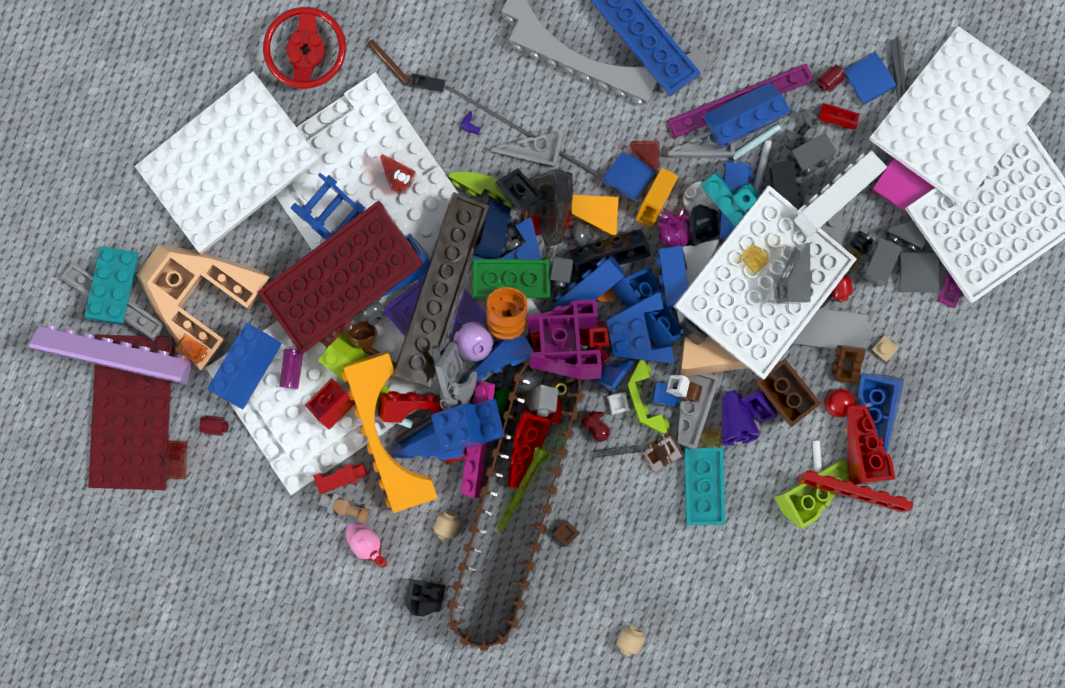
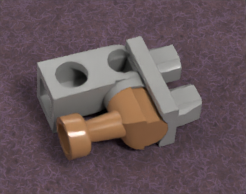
M323 493L319 505L328 508L327 512L341 515L364 525L368 524L374 507L366 504L364 508L354 506L351 501L343 499V496L333 494L332 497Z

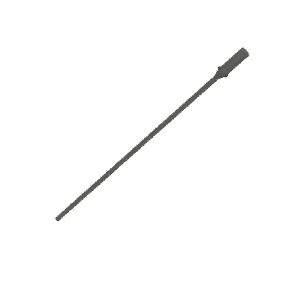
M448 85L445 89L528 137H536ZM560 151L561 156L603 179L604 175ZM641 195L637 202L641 203L644 196Z

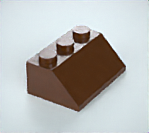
M783 359L774 366L765 379L759 378L755 381L756 385L791 428L821 404L786 359Z

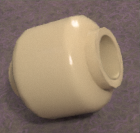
M444 511V513L438 514L434 525V532L438 535L439 539L449 541V539L457 537L461 520L456 513Z
M633 625L623 628L617 640V645L621 649L620 652L627 656L638 654L645 642L643 631Z

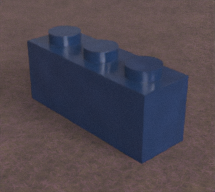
M490 199L486 204L489 205L474 254L487 259H497L499 255H503L506 248L504 241L509 233L507 226L512 218L510 215L511 207Z

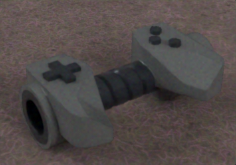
M803 109L800 112L804 124L797 133L790 130L785 132V137L788 139L785 147L790 151L806 143L803 136L808 129H817L821 123L819 117L810 110Z

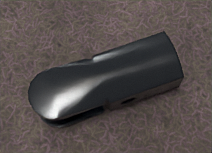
M414 73L411 75L413 77L412 83L409 85L411 87L443 92L444 79ZM420 79L425 80V85L420 84Z

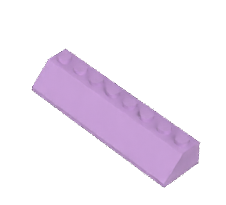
M47 324L45 328L38 327L29 343V347L37 351L186 385L192 362L187 360V356L177 354L176 357H171L169 352L158 350L157 353L150 352L151 348L139 346V349L131 347L132 344L121 341L120 345L114 344L112 339L102 337L101 340L94 339V335L87 333L79 336L75 335L76 331L64 329V332L57 331V327Z

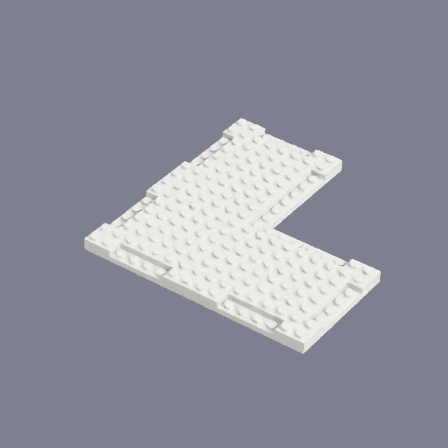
M375 72L345 92L344 96L297 126L298 130L321 159L275 196L313 250L323 243L325 239L313 230L306 221H303L293 212L290 207L294 203H297L299 206L306 205L324 184V181L318 174L322 173L325 177L330 175L337 181L336 186L355 203L359 201L366 209L375 202L381 201L404 236L406 237L411 233L431 258L453 192H458ZM398 169H406L410 173V181L407 184L398 185L394 181V173ZM330 188L313 207L310 215L313 218L319 217L336 197L337 193ZM342 200L326 219L323 227L330 233L332 230L335 231L353 208L346 201ZM472 262L463 285L471 296ZM419 280L381 297L379 302L383 304L385 309ZM474 298L487 314L488 298ZM527 299V327L523 333L525 337L528 336V316L540 313L531 299ZM383 312V321L374 325L378 336L371 347L380 353L388 350L391 360L396 363L405 336L386 313ZM360 313L303 354L299 389L279 387L284 349L297 348L280 323L276 321L263 330V332L283 344L244 410L230 403L292 496L315 481L313 475L318 473L325 474L369 443L367 436L363 437L360 426L363 423L361 418L357 419L354 411V407H357L356 404L330 430L322 425L305 407V404L331 378L349 395L348 389H350V386L318 360L343 332L347 334L351 325L365 321L361 318ZM492 335L493 345L500 339ZM227 354L206 367L212 378ZM460 357L464 373H466L476 362L467 361ZM393 374L385 382L390 391L407 394V392L425 394L430 392L440 395L435 378H433L430 388L394 376ZM419 409L410 412V413L405 417V419L408 418L409 416H411L412 414H414V413H415L416 411H418ZM375 416V426L379 437L397 425L393 422H383L381 418Z

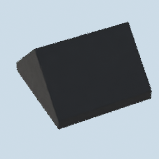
M519 168L495 182L496 189L520 216L543 197Z

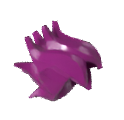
M683 207L676 215L664 208L665 215L659 214L662 220L657 223L660 226L659 236L663 244L667 248L682 246L683 248L689 245L691 242L690 226L687 220L689 215L683 216Z

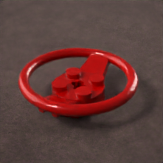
M297 7L280 14L268 27L263 41V56L269 71L280 82L299 89L315 88L327 83L338 73L346 55V39L338 22L328 13L313 7ZM300 15L297 33L291 35L286 47L287 56L294 66L293 80L282 74L275 66L271 57L270 45L272 36L279 25L290 17ZM317 16L325 20L335 31L339 51L333 67L322 77L311 80L314 68L319 66L325 57V46L317 33ZM304 47H308L311 50L306 55L301 51Z

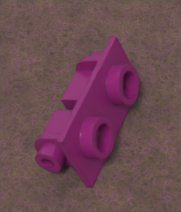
M284 349L279 387L299 389L303 355L297 349Z

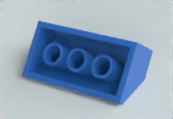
M769 82L703 115V118L719 148L722 149L786 117L791 110L783 95Z
M246 322L207 390L244 410L283 343Z

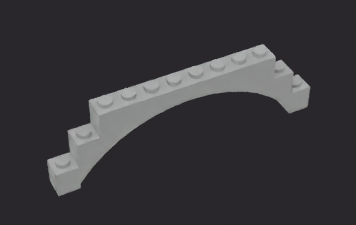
M527 0L506 1L501 11L504 20L511 24L517 22L509 39V44L512 45L513 49L522 52L523 49L529 52L528 55L535 59L543 58L550 66H561L564 68L563 71L568 74L581 75L580 78L586 82H591V80L597 82L598 86L604 90H608V88L615 90V94L625 98L628 96L633 98L632 101L638 105L648 104L656 85L659 86L660 90L666 92L645 66H614L586 58L566 47L547 31L535 16ZM693 48L692 52L686 55L701 72L700 76L697 77V79H701L711 55Z

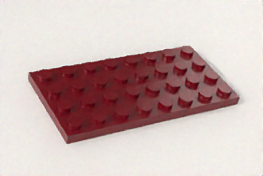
M377 201L259 290L258 293L300 354L303 355L422 267L424 263L381 201Z
M96 335L97 340H101L102 337L113 340L114 344L120 345V341L132 344V348L139 349V346L151 348L150 352L166 351L169 352V356L173 357V337L157 336L152 341L146 336ZM95 364L88 488L166 490L172 381Z

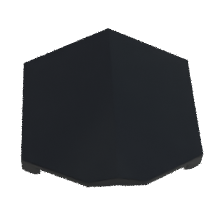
M701 204L695 205L692 208L689 219L691 246H696L719 234L717 211Z
M409 579L404 605L415 616L424 617L433 612H439L446 585Z

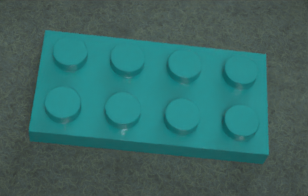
M100 246L84 316L86 320L124 325L138 263V252Z
M723 447L697 448L696 451L684 448L686 526L726 525Z

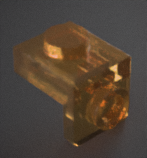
M184 333L174 350L198 364L205 359L208 348Z

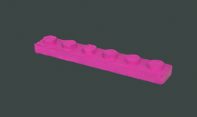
M483 380L477 381L473 404L493 399L495 384ZM487 443L467 448L461 494L472 498H480Z

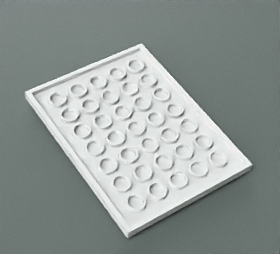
M958 26L871 135L869 140L963 207L1047 99L1051 91Z
M252 72L135 165V168L197 251L202 254L321 158L258 76Z
M1026 125L963 207L937 188H934L905 209L971 304L1065 239V178L1031 128Z
M770 186L764 189L755 204L750 207L673 306L762 380L767 377L856 261L852 254L821 228L808 237L793 221L798 216L796 213L798 209ZM810 243L811 302L777 304V299L774 298V289L777 288V282L794 246Z

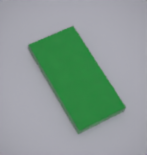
M473 259L472 298H488L496 289L511 287L521 291L526 299H550V260Z

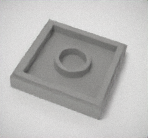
M449 343L435 366L443 397L450 398L454 391L448 390L450 382L459 384L465 374L456 343Z

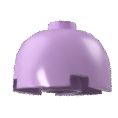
M479 322L465 323L459 332L456 331L453 343L457 344L460 357L467 361L476 362L483 360L492 350V335Z

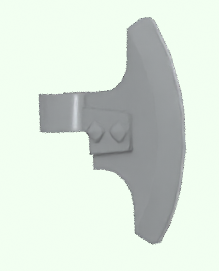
M472 372L465 383L450 382L448 390H454L453 394L459 400V405L469 402L476 386L477 372Z

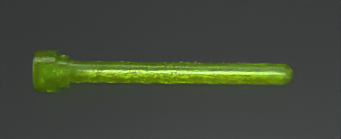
M536 446L533 451L534 460L498 524L500 531L506 528L540 463L547 460L550 454L547 450Z

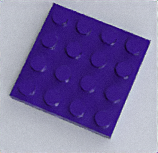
M424 277L384 309L386 315L404 336L406 335ZM464 286L441 356L449 343H453L456 331L459 332L463 328L462 325L469 322H479L483 326L487 325V314Z

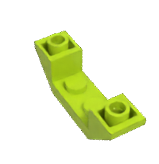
M640 360L627 385L638 421L661 434H667V429L670 426L666 417L663 418L662 414L648 419L646 415H649L646 404L642 405L640 397H643L640 385L636 386V383L649 379V374L652 372L649 363Z

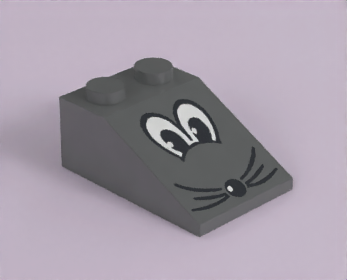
M810 243L794 246L777 282V288L774 289V298L777 299V304L811 302Z

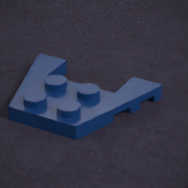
M529 217L515 226L525 244L500 259L542 260L532 219ZM473 254L472 260H473V259H487V258H484V257L479 256V255H477V254Z
M660 290L647 298L639 300L638 303L607 317L606 321L614 356L675 363L671 344L651 347L644 312L664 309Z

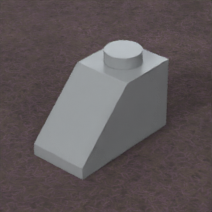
M539 385L523 393V398L529 410L536 412L538 416L546 417L556 411L558 389Z

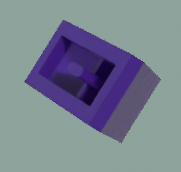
M762 391L741 398V402L760 423L778 417L776 408Z

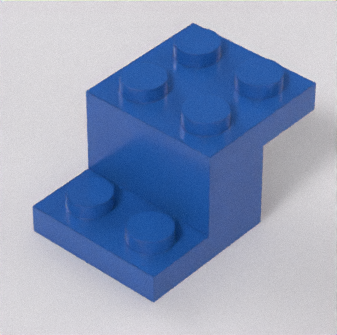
M490 399L478 404H462L431 415L440 453L457 448H472L505 437L496 399Z

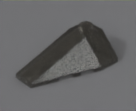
M553 169L529 178L530 182L543 196L535 203L537 209L535 214L541 222L540 231L545 247L562 243L573 193L572 173Z

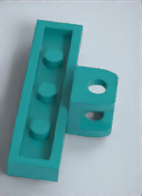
M717 172L700 184L735 227L747 213L748 209L755 204L759 196L751 184L744 185L734 194Z

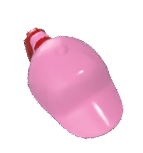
M350 524L346 530V539L353 553L362 560L375 561L378 567H386L387 560L381 556L382 547L378 535L364 524Z

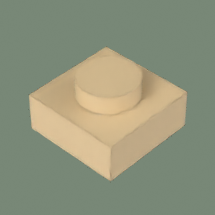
M884 335L871 350L886 363L899 347Z

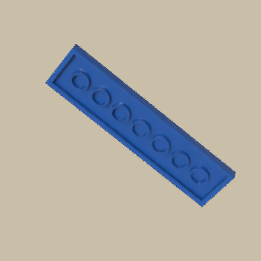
M590 0L670 97L700 76L701 72L640 0Z

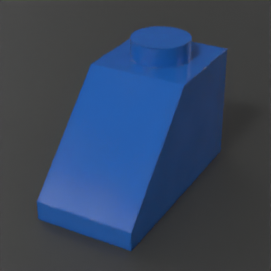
M656 382L651 404L674 408L676 404H679L680 398L666 392L667 384Z

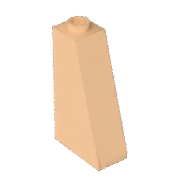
M686 336L684 338L680 375L693 376L748 368L711 337H707L699 345Z

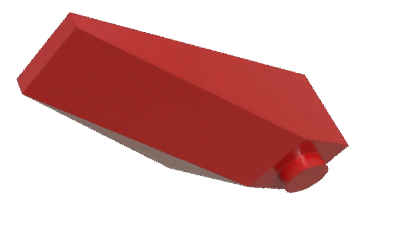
M866 405L847 407V469L849 480L854 485L860 486L896 479L892 459L889 454H886L883 447L884 442L875 431V423Z
M525 408L515 431L507 486L524 489L552 424V419L548 416H538L536 412Z

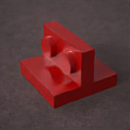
M331 378L305 404V407L322 425L330 430L356 403Z

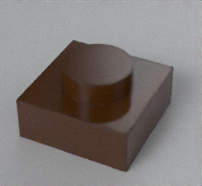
M567 520L553 533L566 547L580 534Z

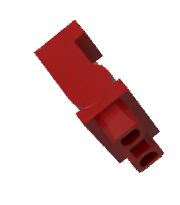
M350 463L345 465L346 469L340 468L334 474L323 477L322 473L313 475L319 494L348 486L350 483L353 485L358 484V479L368 476L365 465L353 466Z

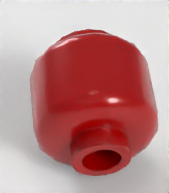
M843 276L830 293L832 299H837V302L849 300L848 296L854 292L850 276Z

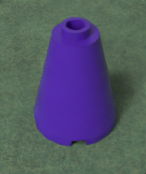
M735 390L726 392L725 396L722 397V443L725 446H735L734 442L746 444L757 440L760 436V432L749 409L741 402V398H743L741 393H737Z

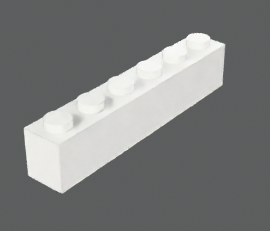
M873 151L867 155L863 153L855 160L857 163L855 166L851 163L844 170L846 174L842 176L840 173L832 180L834 183L832 186L827 184L820 191L822 193L821 196L816 194L809 201L810 205L808 207L804 205L796 212L798 216L793 221L808 237L812 236L887 168Z

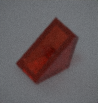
M632 141L629 144V147L649 167L656 172L659 170V141Z
M168 441L164 458L167 479L186 480L188 441Z

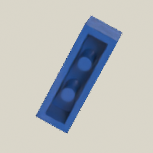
M682 246L659 249L660 255H656L657 266L662 268V273L659 274L660 285H664L665 292L661 293L662 302L667 304V309L675 308L673 306L688 288Z

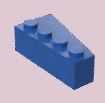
M724 160L723 166L726 168L722 179L735 194L737 190L748 184V179L752 178V167H749L747 162ZM720 211L719 239H723L729 236L735 226Z
M650 267L623 278L611 287L626 307L638 303L639 300L651 296L658 290L663 293ZM663 304L664 309L644 312L649 337L657 347L669 345L684 336L679 332L682 327L673 310L667 309V304Z

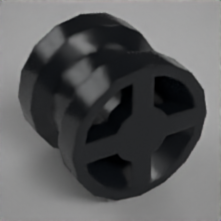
M857 231L855 234L856 238L851 240L850 246L866 254L868 245L872 244L874 240L866 233Z

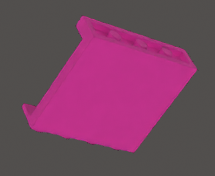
M893 157L870 192L876 196L880 195L908 214L905 208L935 187Z

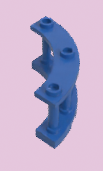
M319 173L318 176L324 181V184L306 205L299 206L297 203H294L290 209L303 221H306L321 237L327 240L356 218L358 214L364 212L366 207L359 201L356 203L352 201L336 186L337 181L330 175L325 177L322 173ZM331 188L337 193L336 197L319 217L313 218L310 215L312 213L311 210ZM344 200L353 210L336 230H332L330 233L323 227L325 225L324 222Z

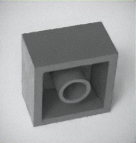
M826 132L792 150L788 159L789 161H794V165L798 166L799 176L804 175L807 177L815 172L814 170L817 169V166L820 165L823 168L830 164L837 151Z
M882 238L877 242L874 241L867 252L869 258L863 262L859 270L862 273L860 278L880 287L885 285L889 280L902 247Z

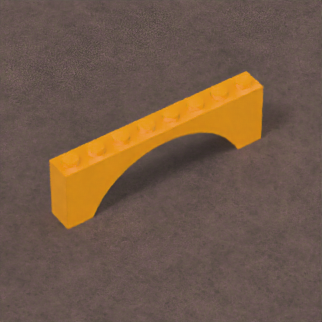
M387 350L345 364L344 370L341 373L344 382H349L350 389H348L350 399L355 400L357 406L354 407L356 417L362 420L363 425L360 428L363 437L367 436L369 443L366 444L370 455H374L375 461L372 463L375 472L380 473L381 479H379L381 490H386L388 496L385 497L388 509L392 508L393 513L437 499V493L431 476L412 472L397 463L385 450L377 434L375 426L377 398L383 385L394 372V366Z

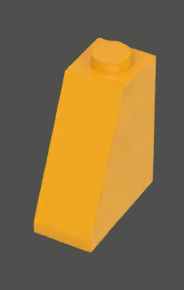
M661 168L635 221L651 229L653 228L679 177L678 175Z
M573 195L572 200H568V211H572V217L585 224H590L591 227L610 237L616 236L618 197Z

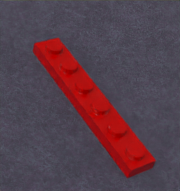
M807 470L798 477V483L902 513L913 509L914 502L908 501L904 496L894 497L886 491H873L869 486L859 487L851 481H838L833 476L818 475L816 471Z

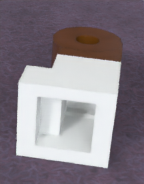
M670 375L666 392L680 399L698 403L703 387L689 381L683 375ZM674 382L678 383L677 389H673Z

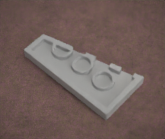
M711 374L685 376L689 381L703 387L698 403L681 399L678 445L695 451L720 377Z

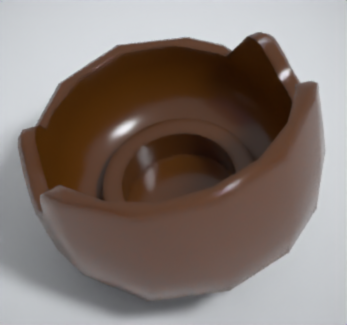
M367 321L351 325L350 330L347 331L350 342L357 348L366 349L371 347L378 336L376 327L370 325Z

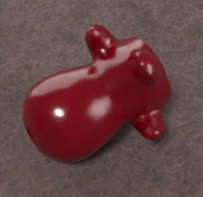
M593 410L583 418L581 424L584 428H588L589 434L596 442H604L610 436V428L600 420L604 416V412Z

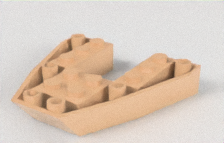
M160 244L157 245L136 273V277L157 317L165 324V328L183 354L188 357V360L203 372L206 371V367L212 363L227 342L182 309V306L203 278H206L248 310H251L261 297L258 291L272 281L269 276L250 266L205 252L200 254L197 250Z

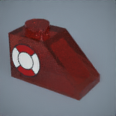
M381 154L380 159L388 184L391 187L390 190L399 195L401 193L407 194L417 176L416 171Z

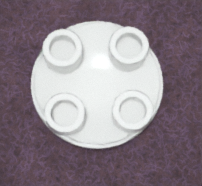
M703 181L691 184L684 192L683 205L689 215H691L692 208L699 204L716 211L719 210L716 203L701 187L700 184Z

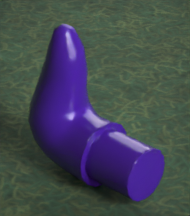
M469 111L461 121V127L469 133L478 135L481 128L470 123L472 111Z

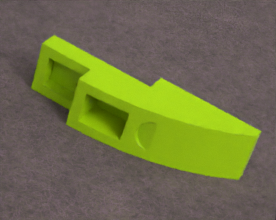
M473 172L449 173L448 179L451 180L452 185L457 188L464 187L467 189L466 193L476 198L477 195L482 197L486 191L488 192L487 196L496 201L498 198L504 201V205L511 207V210L514 209L496 189L495 182L499 179Z

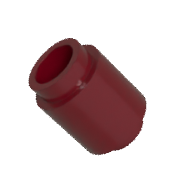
M837 64L829 67L818 78L819 88L824 92H832L844 80L846 76L845 71Z
M206 415V417H201L199 431L207 435L223 436L224 433L228 432L229 422L226 421L225 417Z

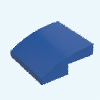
M876 52L844 70L846 73L845 77L852 85L855 94L863 105L896 87L891 74Z
M622 151L603 177V183L619 189L621 195L637 201L655 177L656 171L639 159Z

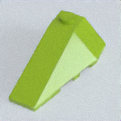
M343 332L327 348L318 361L344 381L341 373L344 370V365L366 358L367 355L362 348L353 346L348 335ZM386 384L383 385L377 398V408H379L381 393H388L390 391Z
M844 459L818 472V475L833 476L838 481H849L847 464ZM797 483L774 496L783 515L797 527L803 529L818 520L823 510L830 505L836 493L822 490V493L818 495V488Z

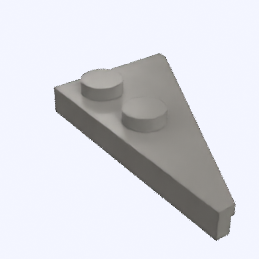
M560 130L508 144H501L493 147L491 151L556 167L565 131Z
M710 131L691 139L690 142L684 145L674 147L671 151H668V157L733 158L735 156V142L720 149Z

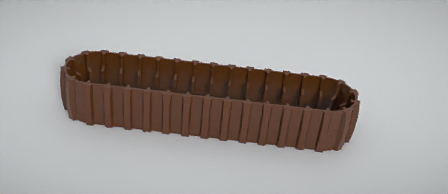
M530 358L524 361V367L520 373L513 376L512 382L515 385V389L507 397V401L510 403L508 411L502 414V420L505 422L503 427L505 437L498 439L497 449H493L491 452V457L494 458L492 468L486 469L485 475L489 478L486 487H481L480 494L483 495L481 506L475 507L474 512L478 516L475 525H470L469 531L472 533L470 544H465L463 548L467 554L465 561L459 563L458 566L461 575L459 581H454L452 586L456 590L454 599L449 600L447 603V608L451 610V621L447 624L449 630H454L461 638V645L465 647L470 644L479 647L481 652H487L490 646L498 643L505 645L509 642L508 635L512 628L519 627L520 620L516 616L518 609H523L525 606V601L521 599L523 591L528 590L531 585L527 578L529 571L535 570L536 564L532 562L534 553L540 551L542 547L538 543L540 533H546L547 526L543 524L545 515L552 512V507L548 505L550 497L557 494L558 489L554 486L556 477H562L563 469L559 466L561 459H566L569 452L565 445L567 440L573 439L574 432L570 429L571 424L578 421L579 413L576 411L577 404L583 403L585 397L584 393L581 392V382L583 380L577 378L566 380L567 384L577 382L578 394L567 393L568 397L576 400L573 413L565 411L561 413L571 418L568 431H556L557 434L566 437L563 449L556 450L551 448V452L561 455L557 469L548 467L545 469L555 474L552 487L540 486V489L550 492L546 507L539 505L534 507L544 511L540 526L529 525L539 529L536 543L532 545L524 542L525 546L534 548L530 563L521 561L518 563L528 567L525 581L513 580V583L523 586L519 601L511 599L507 601L517 605L514 619L502 618V621L512 625L504 636L496 628L494 631L500 639L494 642L486 643V633L482 634V643L474 642L469 639L474 630L471 629L465 637L458 629L457 625L466 621L463 619L455 622L454 608L465 610V606L457 604L456 600L460 589L468 591L471 589L461 585L465 569L476 572V569L467 566L471 551L479 553L482 551L472 547L476 532L487 534V531L477 528L482 513L492 515V512L483 510L487 494L498 496L497 493L488 490L492 476L503 478L502 474L494 472L498 457L509 458V456L499 453L503 439L514 441V437L508 436L505 432L508 421L519 422L520 420L510 415L514 402L525 403V400L516 397L519 384L530 385V381L522 378L528 369L535 375L538 374L535 368L530 367Z

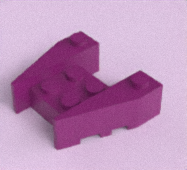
M596 299L576 300L570 302V305L558 306L552 311L528 316V331H539L540 352L530 353V367L581 380L601 379L602 364L600 350L581 351L579 329L597 328Z

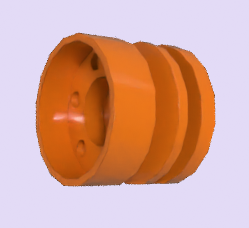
M502 287L494 290L487 299V328L489 332L503 340L519 337L527 327V299L525 295L518 289L511 287Z

